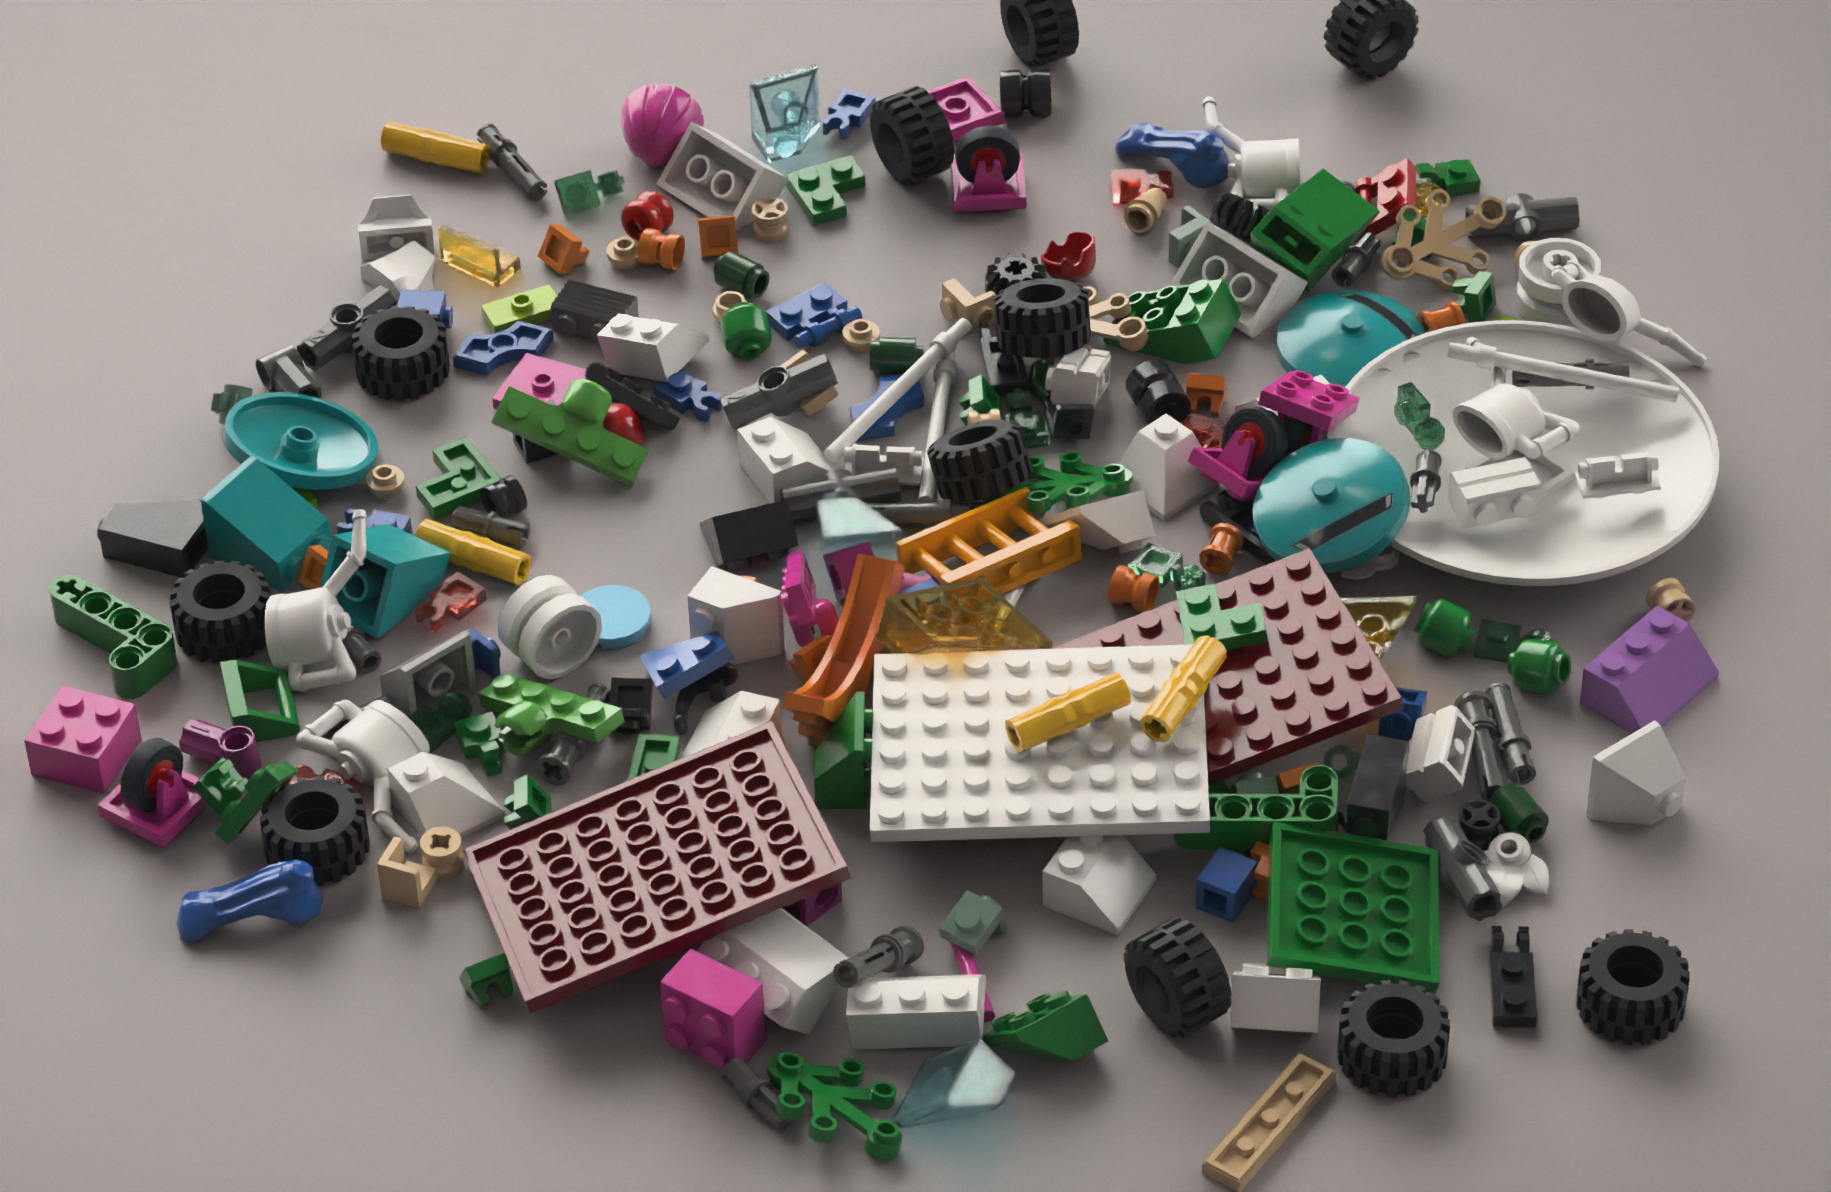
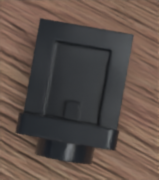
M1051 400L1044 401L1042 413L1052 440L1090 438L1094 416L1092 404L1071 403L1056 405Z
M611 677L610 705L622 709L625 721L615 729L616 732L621 734H637L640 730H650L653 698L652 678Z

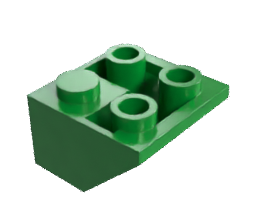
M856 692L815 750L814 789L817 809H865L866 792H871V767H866V763H872V738H866V733H872L873 709H865V692Z
M1068 991L1060 992L1052 997L1050 993L1042 994L1026 1003L1027 1011L1017 1016L1014 1012L995 1019L991 1022L993 1029L983 1034L982 1040L985 1045L1052 1062L1074 1061L1109 1041L1088 995H1070Z

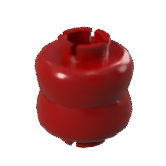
M656 191L640 193L634 201L624 207L621 213V222L626 234L637 241L640 240L646 228L656 229L662 233L670 228L674 220L671 204L663 195Z

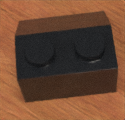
M788 499L711 517L699 523L716 565L728 563L729 570L752 565L751 557L764 554L767 561L787 557L789 554L788 549L799 546Z

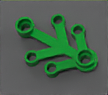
M1066 452L1059 456L1061 472L1045 468L1043 458L1031 456L1030 461L1033 472L1029 475L1028 479H1039L1042 481L1019 484L1005 493L983 499V502L987 504L1027 487L1030 490V493L1027 495L1028 510L1031 512H1046L1051 509L1053 504L1065 497L1067 498V505L1075 508L1090 504L1091 500L1101 494L1111 497L1126 494L1130 490V484L1133 482V473L1121 464H1107L1100 468L1083 463L1082 454L1079 452ZM1074 473H1075V474L1082 475V476H1078V477H1077V476H1073V475H1070V474H1074Z
M792 1052L777 1054L769 1059L766 1069L769 1080L772 1082L773 1087L780 1090L776 1109L779 1116L788 1120H796L803 1115L805 1098L798 1093V1090L802 1089L811 1096L812 1118L808 1131L811 1139L820 1143H828L835 1138L837 1121L831 1116V1110L867 1136L864 1148L869 1156L882 1161H889L898 1157L902 1143V1134L898 1125L888 1120L876 1122L852 1105H871L883 1110L892 1108L897 1089L892 1083L876 1081L871 1085L870 1089L852 1088L862 1083L865 1071L864 1064L852 1058L841 1060L838 1067L808 1064L801 1056ZM820 1081L840 1082L848 1087L824 1085Z

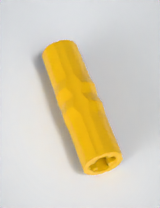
M389 121L384 126L381 134V149L386 152L416 158L422 162H431L438 166H449L483 174L489 164V145L457 138L448 133H438L432 129H420Z
M430 519L423 520L416 530V537L449 551L448 561L458 567L468 568L475 573L486 574L518 586L523 584L530 573L532 562L529 554L495 543L487 537H479L470 531H461Z
M1210 636L1199 637L1181 663L1172 670L1169 679L1162 684L1159 694L1140 720V727L1147 737L1158 742L1169 741L1186 715L1196 706L1198 699L1205 693L1209 682L1227 658V651L1220 641Z
M1117 672L1081 688L1069 690L1060 697L1051 698L1038 707L1006 720L1005 729L1007 736L1016 751L1019 753L1057 736L1067 735L1076 728L1085 727L1102 716L1130 705V690L1124 678Z

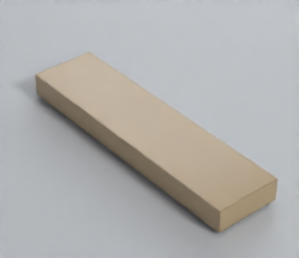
M1299 1053L1202 1163V1174L1236 1192H1241L1335 1084L1337 1072Z

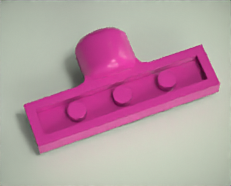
M803 550L788 554L787 567L782 569L784 585L781 586L783 591L781 599L789 617L788 622L795 640L803 648L815 640L814 634L816 630L814 625L816 624L821 635L833 637L839 618L834 605L828 599H816V584Z

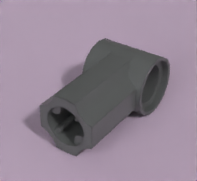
M293 345L286 346L256 359L258 375L268 390L276 388L278 392L303 394L317 398L322 397L321 387L305 370L302 358Z

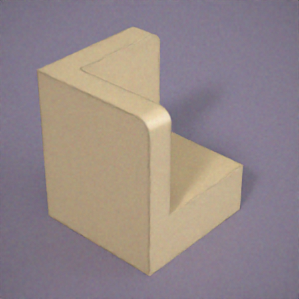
M393 837L377 863L381 897L392 902L420 909L438 880L436 868L405 859L402 838Z

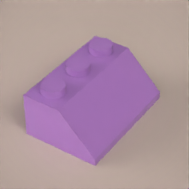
M1657 605L1583 668L1580 704L1630 733L1636 732L1654 720L1663 727L1718 678L1719 671L1692 626Z

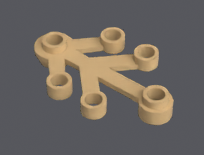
M1435 189L1426 199V207L1429 213L1423 241L1412 247L1413 229L1420 221L1421 213L1413 205L1403 206L1396 216V222L1399 226L1396 244L1389 246L1381 257L1383 271L1394 280H1406L1412 275L1436 281L1438 287L1445 291L1452 290L1454 282L1457 278H1461L1459 270L1451 265L1442 268L1421 261V259L1428 255H1433L1464 264L1467 270L1475 275L1478 271L1485 272L1490 265V257L1487 252L1481 249L1472 251L1451 245V243L1481 227L1493 229L1499 226L1506 215L1504 203L1497 197H1484L1475 207L1474 214L1440 231L1444 212L1449 206L1451 199L1445 190ZM1433 198H1440L1443 201L1444 205H1436L1433 201ZM1482 212H1489L1493 220L1487 219ZM1403 213L1411 214L1414 221L1409 222L1405 220ZM1472 258H1479L1483 262V266L1475 265ZM1398 259L1402 261L1404 268L1396 266L1393 260ZM1443 274L1451 275L1454 282H1447L1443 278Z
M1091 286L1083 287L1088 291L1092 335L1118 340L1120 345L1128 351H1138L1146 345L1148 332L1144 320L1139 317L1125 318L1117 325L1094 320L1108 314L1114 318L1127 316L1131 312V305L1127 295L1117 293L1110 296L1108 300L1099 303L1096 289ZM1085 344L1084 347H1082L1087 348L1088 352H1091L1093 349L1090 345ZM1049 357L1046 359L1055 362L1056 357Z

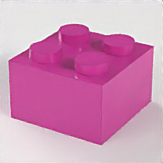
M62 686L24 742L31 775L105 794L142 737L135 704Z
M692 949L660 981L665 1040L670 1042L675 1048L686 1050L705 1059L710 1065L724 1069L735 1058H741L747 1064L766 1042L763 983Z

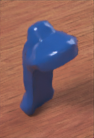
M1145 122L1132 124L1115 143V151L1123 157L1149 155L1168 158L1183 174L1184 179L1197 188H1209L1224 182L1228 178L1229 158L1224 150V140L1216 133L1204 130H1167Z
M302 860L274 863L226 885L202 891L188 892L182 897L177 915L176 925L180 940L200 942L208 933L221 926L256 915L283 920L292 926L305 924L319 916L323 902V894L313 881L312 867Z

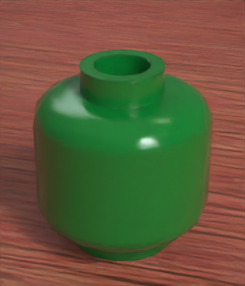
M740 302L731 306L722 316L720 326L726 351L731 355L738 356L744 360H751L757 358L769 348L772 336L765 310L750 302Z
M1438 599L1433 604L1427 602L1413 630L1418 633L1417 641L1419 645L1445 658L1453 657L1458 649L1466 652L1476 630L1469 627L1472 621L1471 613L1445 599Z
M1527 639L1518 645L1516 651L1510 653L1507 668L1509 674L1513 675L1515 685L1520 690L1551 694L1555 693L1561 685H1565L1568 682L1571 673V659L1565 653L1564 648L1557 642Z

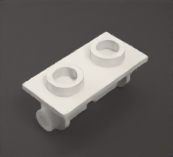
M853 444L852 447H845L844 451L845 470L850 471L853 476L896 468L901 486H920L924 458L923 452L915 451V447L887 446V456L880 455V446Z
M1649 452L1621 455V468H1615L1614 456L1587 458L1585 463H1578V473H1575V478L1583 498H1605L1610 495L1642 494L1647 491L1661 490V485L1655 472L1659 470L1657 455H1650Z

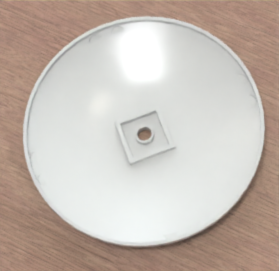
M1522 320L1473 322L1427 332L1394 346L1369 362L1348 383L1345 388L1348 389L1349 394L1360 398L1357 410L1328 431L1327 439L1354 438L1365 440L1387 450L1395 457L1403 469L1410 489V502L1412 495L1410 476L1416 470L1418 453L1425 450V460H1427L1429 449L1438 452L1442 458L1439 468L1441 487L1435 494L1434 506L1429 507L1428 512L1420 513L1418 508H1412L1410 504L1409 513L1401 531L1389 545L1403 554L1442 571L1474 580L1507 585L1555 586L1577 584L1623 573L1651 561L1680 542L1697 525L1712 500L1719 474L1720 453L1712 422L1701 402L1675 374L1639 350L1617 340L1602 341L1594 339L1578 328L1547 322ZM1474 337L1479 339L1483 345L1497 347L1496 351L1553 363H1585V359H1594V362L1603 363L1629 362V378L1678 387V397L1676 403L1599 387H1594V389H1586L1585 386L1518 387L1520 389H1527L1535 395L1542 411L1576 421L1579 424V432L1570 441L1559 444L1546 452L1541 458H1528L1516 449L1507 457L1497 460L1479 453L1469 445L1457 430L1452 415L1456 406L1490 389V372L1488 369L1477 367V363L1447 357L1450 342L1465 345L1468 338ZM1507 369L1506 384L1512 385V370ZM1545 428L1544 432L1534 439H1539L1552 430ZM1649 452L1650 455H1657L1659 470L1655 472L1660 482L1661 490L1647 491L1642 494L1610 495L1605 498L1582 497L1575 473H1578V463H1585V459L1614 456L1615 468H1621V455ZM1526 457L1532 467V472H1535L1541 483L1539 512L1525 518L1516 517L1497 521L1488 526L1478 525L1463 528L1457 513L1454 512L1449 502L1450 474L1456 471Z

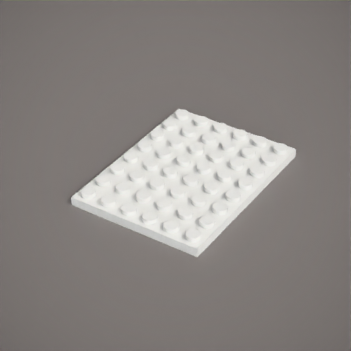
M1193 645L874 654L870 801L871 842L1210 833L1204 694L1198 699L1196 706L1186 715L1169 741L1158 742L1152 740L1145 735L1140 727L1141 718L1159 694L1162 684L1169 679L1172 670L1181 663ZM1116 672L1127 683L1131 694L1130 705L1102 716L1085 727L1076 728L1067 735L1057 736L1020 753L1012 746L1005 729L1006 720L1038 707L1051 698L1060 697L1069 690L1081 688Z

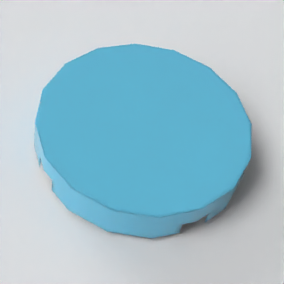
M606 585L596 587L581 595L601 616L602 631L598 644H601L602 649L627 647L639 641L645 635V629L648 626L650 627L651 610L648 600L637 590L627 586Z

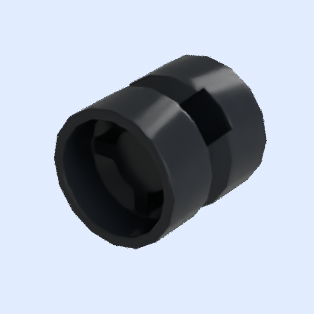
M1030 69L1027 75H1023L1020 70H1000V105L1004 116H1021L1024 110H1028L1031 115H1051L1050 69Z
M1161 360L1146 361L1136 366L1129 373L1126 380V390L1147 425L1165 414L1179 423H1182L1188 417L1191 410V401L1167 363Z

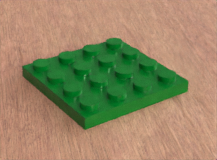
M1273 821L1269 831L1267 966L1284 969H1311L1314 974L1379 985L1384 980H1390L1391 984H1399L1401 980L1409 982L1411 987L1415 988L1417 985L1426 988L1427 993L1435 994L1440 984L1438 849Z

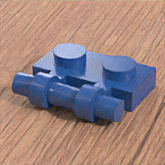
M826 282L766 310L769 325L786 341L793 339L799 349L808 345L817 346L825 341V337L835 332L842 333L843 328L848 323L863 317L861 310L857 306L848 309L847 300Z

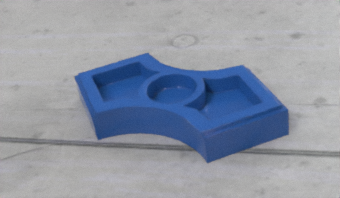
M517 321L510 328L498 333L487 335L471 333L453 356L454 367L488 376L495 368L505 363L521 360L526 353L541 357L554 340L553 329Z
M904 373L879 377L880 386L876 394L864 403L850 406L851 422L853 423ZM918 380L857 441L895 436L897 421L906 413L924 406V394L920 381Z

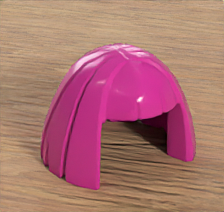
M651 84L650 87L648 85L641 86L627 96L621 110V126L624 139L635 157H639L649 167L661 168L667 166L690 122L703 127L704 117L701 114L702 110L695 99L691 100V95L676 86L672 88L671 85L659 84L657 86Z

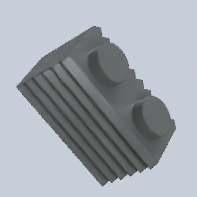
M568 279L567 284L561 289V293H558V296L555 297L554 302L552 301L551 304L553 330L556 333L560 331L563 335H574L576 338L580 336L583 340L587 338L589 341L594 340L596 343H599L597 334L618 314L639 317L637 296Z

